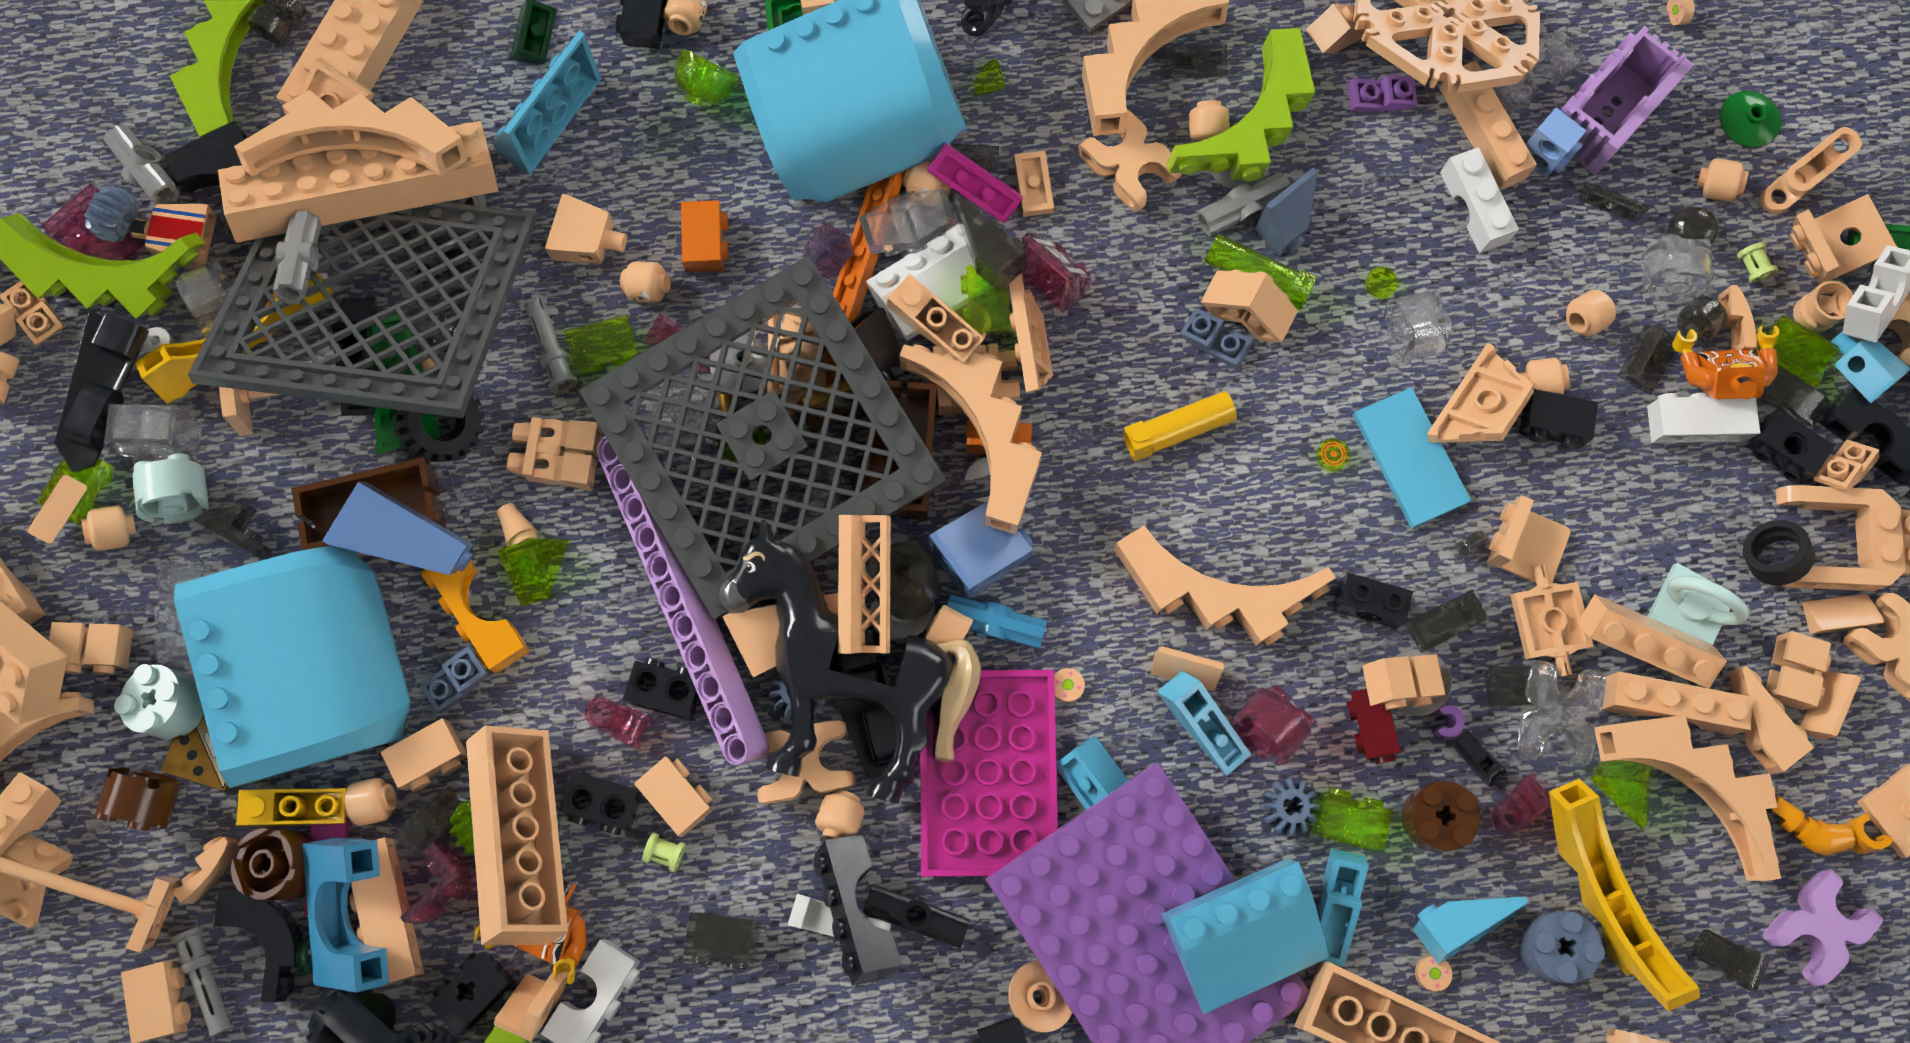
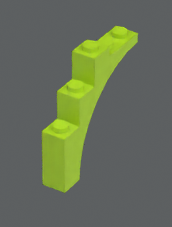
M204 0L212 19L200 22L193 28L184 31L198 62L185 66L169 76L200 138L234 121L230 100L231 72L238 49L252 25L277 0Z
M1300 28L1270 30L1262 45L1263 83L1261 93L1254 108L1239 123L1219 135L1200 142L1174 146L1167 161L1169 173L1180 172L1181 174L1188 175L1196 171L1211 170V172L1218 173L1229 169L1232 180L1252 182L1263 177L1271 163L1268 146L1274 147L1284 144L1293 129L1290 112L1306 109L1315 94Z
M21 213L0 218V259L38 299L51 294L57 297L67 289L86 309L99 304L105 307L117 299L135 319L147 314L154 317L167 307L164 301L173 294L167 285L179 276L176 271L181 266L186 267L199 257L197 251L205 244V241L197 233H193L179 238L165 250L149 258L139 260H108L85 255L60 244L40 231Z

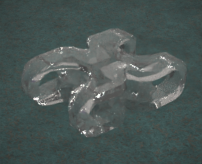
M1536 661L1532 664L1529 671L1525 695L1527 700L1535 705L1537 709L1525 713L1520 719L1516 745L1517 751L1524 758H1538L1543 754L1548 739L1560 733L1564 738L1566 760L1573 766L1585 767L1592 760L1596 744L1594 727L1586 722L1585 719L1586 717L1598 714L1602 709L1606 688L1605 676L1599 670H1583L1579 673L1574 688L1567 694L1562 695L1558 690V671L1555 666L1547 661Z

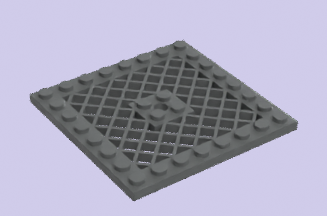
M809 255L579 390L713 620H717L728 613L720 601L719 593L721 586L733 569L726 572L721 563L735 566L737 563L735 560L722 557L726 540L742 543L743 550L746 544L751 541L755 523H761V520H766L769 526H772L775 538L778 528L793 531L792 534L780 541L787 542L795 547L809 563H812L839 546V515L890 516L946 482L936 462ZM799 303L800 306H801V308H802L803 310H799V309H795V308H791V307H792L793 305ZM786 314L802 317L798 333L782 329ZM778 315L775 327L763 325V323ZM808 319L820 338L805 335ZM750 331L747 344L734 342V340ZM757 331L773 334L769 350L753 346ZM780 336L796 340L792 355L776 352ZM802 342L819 345L815 361L799 357ZM825 347L837 366L821 363ZM729 348L745 351L741 367L725 363ZM721 349L718 362L705 359V357ZM751 353L767 357L764 372L747 369ZM774 358L790 362L786 378L770 374ZM700 364L716 368L712 384L696 381ZM797 364L813 368L809 384L793 380ZM692 366L689 379L676 376ZM723 370L739 374L735 390L719 386ZM819 370L836 373L832 389L816 385ZM842 375L854 394L838 391ZM745 376L762 379L758 395L742 392ZM768 381L784 385L781 400L774 390L765 394ZM671 382L687 385L683 401L667 398ZM663 383L660 396L646 393ZM791 386L807 390L804 406L787 403ZM694 387L710 391L706 407L690 403ZM717 392L733 396L729 412L713 409ZM814 392L830 395L826 412L809 408ZM836 397L853 401L849 417L833 414ZM643 398L658 402L654 418L638 415ZM739 398L753 401L736 412ZM634 400L631 411L627 404ZM859 403L871 423L855 419ZM665 404L681 407L677 424L661 420ZM688 409L704 413L700 430L684 426ZM786 409L801 413L798 429ZM711 415L725 418L716 423L722 435L707 432ZM808 415L825 418L820 435L804 431ZM831 420L847 424L844 440L827 436ZM637 421L652 424L648 439ZM659 426L675 430L671 447L655 443ZM853 426L870 429L867 446L849 442ZM761 427L770 429L772 433L771 440L765 445H758L753 439L754 432ZM876 431L888 451L872 447ZM682 432L698 436L694 452L678 449ZM802 437L819 441L815 457L800 454L808 449ZM705 438L721 441L717 458L701 454ZM825 443L842 447L838 463L821 459ZM727 444L739 463L723 460ZM848 448L865 452L861 469L844 465ZM654 449L669 453L665 468ZM870 454L888 458L884 474L867 470ZM676 455L692 458L688 475L672 472ZM894 459L899 469L890 474ZM699 460L715 464L711 481L695 477ZM789 460L786 475L772 472L773 469ZM796 460L813 464L809 480L792 477ZM819 465L836 469L832 486L815 482ZM722 466L738 469L734 486L717 483ZM842 471L859 475L855 492L838 488ZM744 472L750 482L760 478L757 492L740 488ZM767 477L784 481L780 498L763 494ZM865 477L880 480L861 492ZM671 478L686 481L682 496ZM790 482L807 486L803 503L786 500ZM693 483L709 487L704 504L689 500ZM813 488L830 492L826 509L809 505ZM715 489L732 492L728 509L711 506ZM739 494L755 498L751 515L734 511ZM836 494L852 497L833 508ZM761 500L778 503L774 521L757 517ZM784 505L801 509L797 526L780 523ZM687 506L703 509L699 525ZM710 511L726 515L722 532L705 529ZM807 511L823 514L804 526ZM732 517L749 521L745 538L728 534ZM865 523V530L877 523ZM705 535L720 538L716 554Z

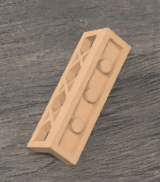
M839 515L838 653H890L891 516ZM865 523H880V537L873 545L865 537ZM872 555L880 562V572L873 579L865 571V562ZM872 589L880 597V606L873 613L865 606V596ZM872 623L880 631V646L865 645V630Z

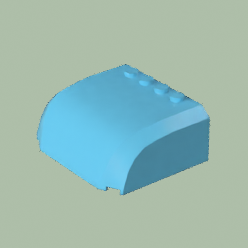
M838 0L743 41L733 53L766 151L781 182L794 201L810 199L816 202L827 203L933 159L945 142L950 145L951 141L962 130L966 131L967 129L920 0Z
M336 546L312 548L175 584L174 603L219 772L229 788L254 783L403 739L406 715L409 714L411 700L376 573L355 551Z

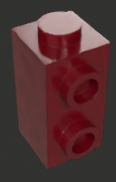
M1367 689L1351 692L1352 700L1346 702L1351 721L1357 720L1360 733L1354 734L1358 753H1365L1366 759H1374L1376 765L1396 761L1395 755L1402 752L1392 711L1386 710L1385 705L1370 706Z

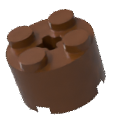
M109 767L96 807L95 818L108 822H117V819L128 821V828L141 831H149L150 827L167 829L182 783L177 782L178 779L147 770L131 772L129 774V767Z
M1439 781L1421 786L1412 792L1404 802L1401 818L1406 833L1419 848L1439 853L1458 850L1471 844L1479 830L1481 816L1477 798L1472 792L1457 783ZM1440 811L1441 815L1445 816V822H1442L1440 818H1436V812Z
M260 828L248 833L239 842L237 847L240 849L237 858L232 859L231 876L235 887L243 895H248L257 900L287 901L302 895L306 891L302 844L312 842L305 832L273 828Z

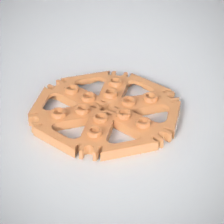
M1355 0L1353 24L1356 23L1355 30H1365L1361 40L1367 42L1366 46L1424 86L1430 78L1429 86L1433 89L1438 81L1446 84V92L1449 93L1454 85H1456V93L1518 84L1519 81L1524 79L1527 72L1529 74L1532 72L1539 60L1540 11L1536 12L1537 5H1526L1528 0H1394L1403 8L1389 10L1375 9L1371 5V0ZM1516 23L1526 25L1525 44L1517 45L1491 27ZM1428 37L1427 60L1417 58L1394 41ZM1463 47L1495 69L1478 72L1466 70L1462 66Z

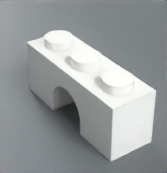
M1479 147L1450 157L1440 173L1452 198L1462 197L1468 206L1470 221L1466 227L1479 254L1507 244L1518 232L1519 228Z
M1886 246L1874 264L1869 286L1860 285L1847 304L1843 334L1875 343L1878 341L1910 292V250Z
M600 939L580 970L591 977L596 984L597 996L595 1001L586 1009L578 1008L568 1001L560 1002L541 1034L554 1043H598L602 1034L597 1030L604 1019L610 1021L621 1005L617 998L624 988L630 990L640 974V971L636 968L640 961L608 940Z

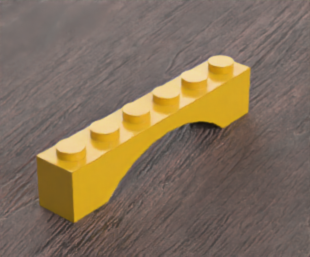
M320 273L315 274L320 282L325 280ZM311 278L309 279L308 287L315 285ZM326 288L329 294L332 295L333 291L331 288ZM320 291L304 298L309 306L326 299ZM271 294L276 302L281 300L276 298L274 294ZM300 303L282 308L286 316L304 309ZM274 312L259 320L265 327L281 320L277 312ZM255 326L253 332L259 330L257 326ZM262 337L247 345L251 349L258 343H263L267 340L265 337ZM206 338L185 343L162 344L135 362L141 378L166 404L185 396L191 388L197 385L191 382L188 373Z

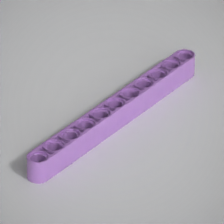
M604 437L597 447L599 461L723 755L733 765L763 760L768 753V740L717 621L713 620L607 438Z

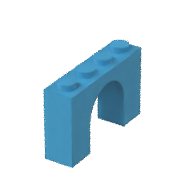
M330 838L303 843L302 851L314 985L357 993L389 984L386 948L365 945L357 938L350 923L347 905L351 882L380 876L377 840Z

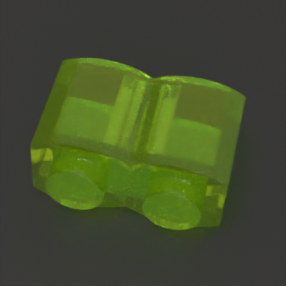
M1331 788L1330 793L1320 794L1318 802L1320 809L1316 811L1315 817L1317 822L1313 825L1312 834L1374 852L1384 851L1392 810L1384 808L1383 801L1364 797L1363 802L1350 798V792Z

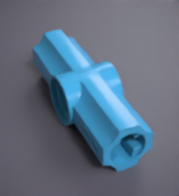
M954 595L950 596L947 606L973 619L969 631L976 632L977 636L981 638L990 636L996 638V642L1004 643L1009 641L1040 650L1047 624L1046 620L1016 613L1012 608L995 602H985L983 604Z

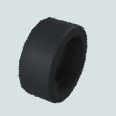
M1776 520L1759 525L1748 534L1743 543L1742 554L1752 575L1766 584L1787 585L1798 581L1809 573L1815 562V550L1805 529L1794 522ZM1789 540L1799 545L1796 555L1782 564L1766 565L1760 563L1758 559L1764 548L1777 541Z

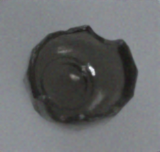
M1690 206L1679 210L1672 216L1668 224L1667 235L1670 244L1679 251L1698 254L1711 247L1718 235V223L1714 214L1706 208Z

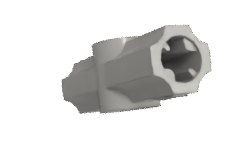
M116 125L115 128L106 131L103 140L124 167L121 175L126 181L140 186L155 205L169 204L178 198L180 191L159 164L162 157L158 151L143 145L128 126Z
M1279 172L1253 185L1249 183L1242 184L1231 190L1225 198L1198 210L1196 215L1203 232L1210 237L1238 223L1241 226L1245 225L1244 221L1251 218L1256 220L1262 215L1265 206L1287 189L1291 183L1286 175Z
M298 210L295 215L290 216L285 241L278 242L276 247L278 270L273 292L276 298L285 301L287 304H299V301L305 298L311 272H316L319 266L317 243L322 224L319 216H315L306 210Z

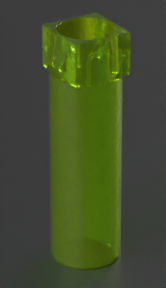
M1219 233L1204 261L1222 271L1239 270L1247 273L1261 271L1269 274L1276 286L1289 296V301L1299 311H1301L1318 277L1301 268L1299 271Z

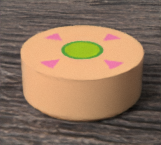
M1668 0L1667 11L1672 25H1684L1691 21L1695 11L1694 0Z
M1064 668L1054 675L1055 698L1057 700L1071 703L1080 698L1085 688V682L1078 671Z
M1432 955L1425 956L1416 965L1415 977L1419 985L1424 989L1442 991L1452 981V969L1447 961L1438 965Z

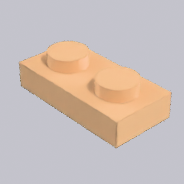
M1045 151L1014 154L1018 191L1023 196V200L1020 202L1022 217L1054 213Z

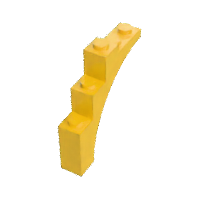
M1580 778L1549 791L1558 852L1578 873L1582 902L1589 912L1602 924L1605 949L1608 957L1626 976L1633 974L1668 1012L1699 999L1700 990L1698 985L1681 968L1665 947L1633 895L1612 847L1603 817L1600 797Z

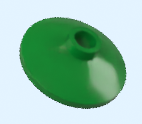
M1741 91L1731 95L1723 103L1720 110V123L1724 132L1731 140L1742 146L1755 148L1765 146L1777 137L1781 128V116L1776 105L1765 95L1754 91ZM1751 111L1755 112L1759 118L1754 117Z

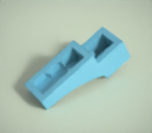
M1331 848L1323 876V888L1318 911L1330 958L1321 962L1345 966L1362 906L1360 897L1369 868L1366 857L1363 855Z

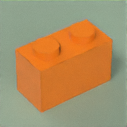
M719 200L681 202L682 263L686 273L724 271V261L730 258L728 241H723V231H729L728 212H722Z

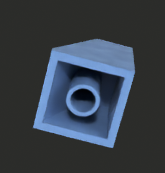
M988 501L929 535V550L964 598L969 600L1029 559L1033 552L1031 548L1033 542L1023 529L1018 531L1017 535L985 526Z

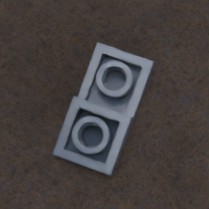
M1195 308L1180 332V336L1190 344L1235 370L1239 369L1253 346V339L1225 327L1224 320L1198 308Z
M467 646L442 664V670L419 686L436 713L441 714L471 692L489 673L473 648Z

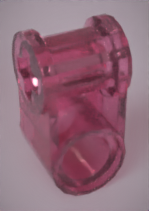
M604 697L590 700L584 711L587 722L593 727L638 750L641 747L639 741L647 725L652 724L654 718L628 706L625 707ZM603 705L609 706L611 714L608 720L601 723L596 722L594 719L595 710Z
M1530 772L1510 789V792L1491 810L1490 822L1498 832L1506 834L1523 830L1551 807L1549 793L1537 782V775L1534 772ZM1506 809L1511 810L1515 816L1513 825L1509 824L1505 818Z

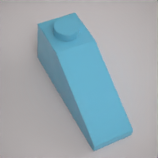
M1181 671L1157 691L1175 718L1225 776L1229 775L1252 755L1199 679Z
M1524 896L1448 901L1438 908L1435 904H1432L1417 915L1420 920L1413 931L1439 965L1520 914L1529 901Z

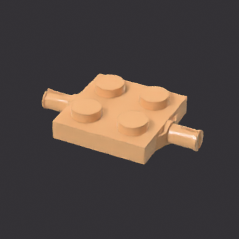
M1547 564L1533 566L1532 569L1537 586L1529 591L1510 595L1525 660L1542 656L1554 658L1558 677L1573 675L1568 655L1577 650L1594 647L1592 639L1589 638L1578 623L1585 611L1578 582L1563 585L1550 583Z

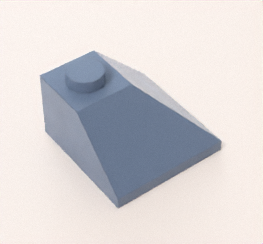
M1314 167L1265 206L1255 227L1256 232L1279 256L1287 250L1290 253L1295 252L1305 242L1303 237L1310 223L1318 173Z

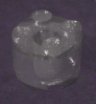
M1668 234L1660 237L1659 243L1646 250L1644 254L1645 293L1649 292V298L1652 300L1679 304L1684 303V297L1695 295V300L1707 296L1712 291L1713 259L1711 242L1709 240L1680 238L1678 235Z
M218 260L208 262L173 277L187 309L193 314L195 319H198L195 323L205 337L208 335L233 286Z
M1437 290L1389 299L1386 303L1384 320L1390 319L1392 329L1386 331L1391 351L1397 360L1410 361L1445 352L1447 336L1452 334L1453 326L1450 317L1444 316L1441 307V296Z

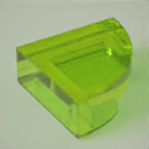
M998 58L987 62L978 73L974 83L975 96L1005 89Z

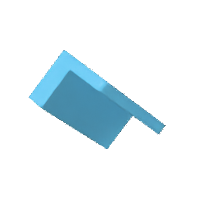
M1096 736L1091 737L1056 763L1057 771L1085 809L1128 781Z

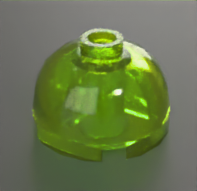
M682 49L674 68L675 81L678 87L686 92L684 99L702 107L703 102L716 104L724 101L733 91L739 77L733 72L686 49Z

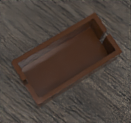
M886 380L932 456L937 384L907 382V398L901 397V381ZM867 429L866 446L870 434V429ZM876 431L872 447L888 451ZM870 454L867 470L884 474L888 458ZM894 459L890 474L899 469ZM865 477L862 491L880 480ZM929 492L898 510V518L927 520Z
M424 457L291 488L296 517L303 521L297 523L302 550L332 546L322 540L358 482H368L447 529L442 501L436 497L440 495L436 470Z

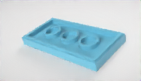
M1412 387L1355 411L1352 414L1411 529L1472 501L1443 445L1428 441L1427 433L1432 425Z

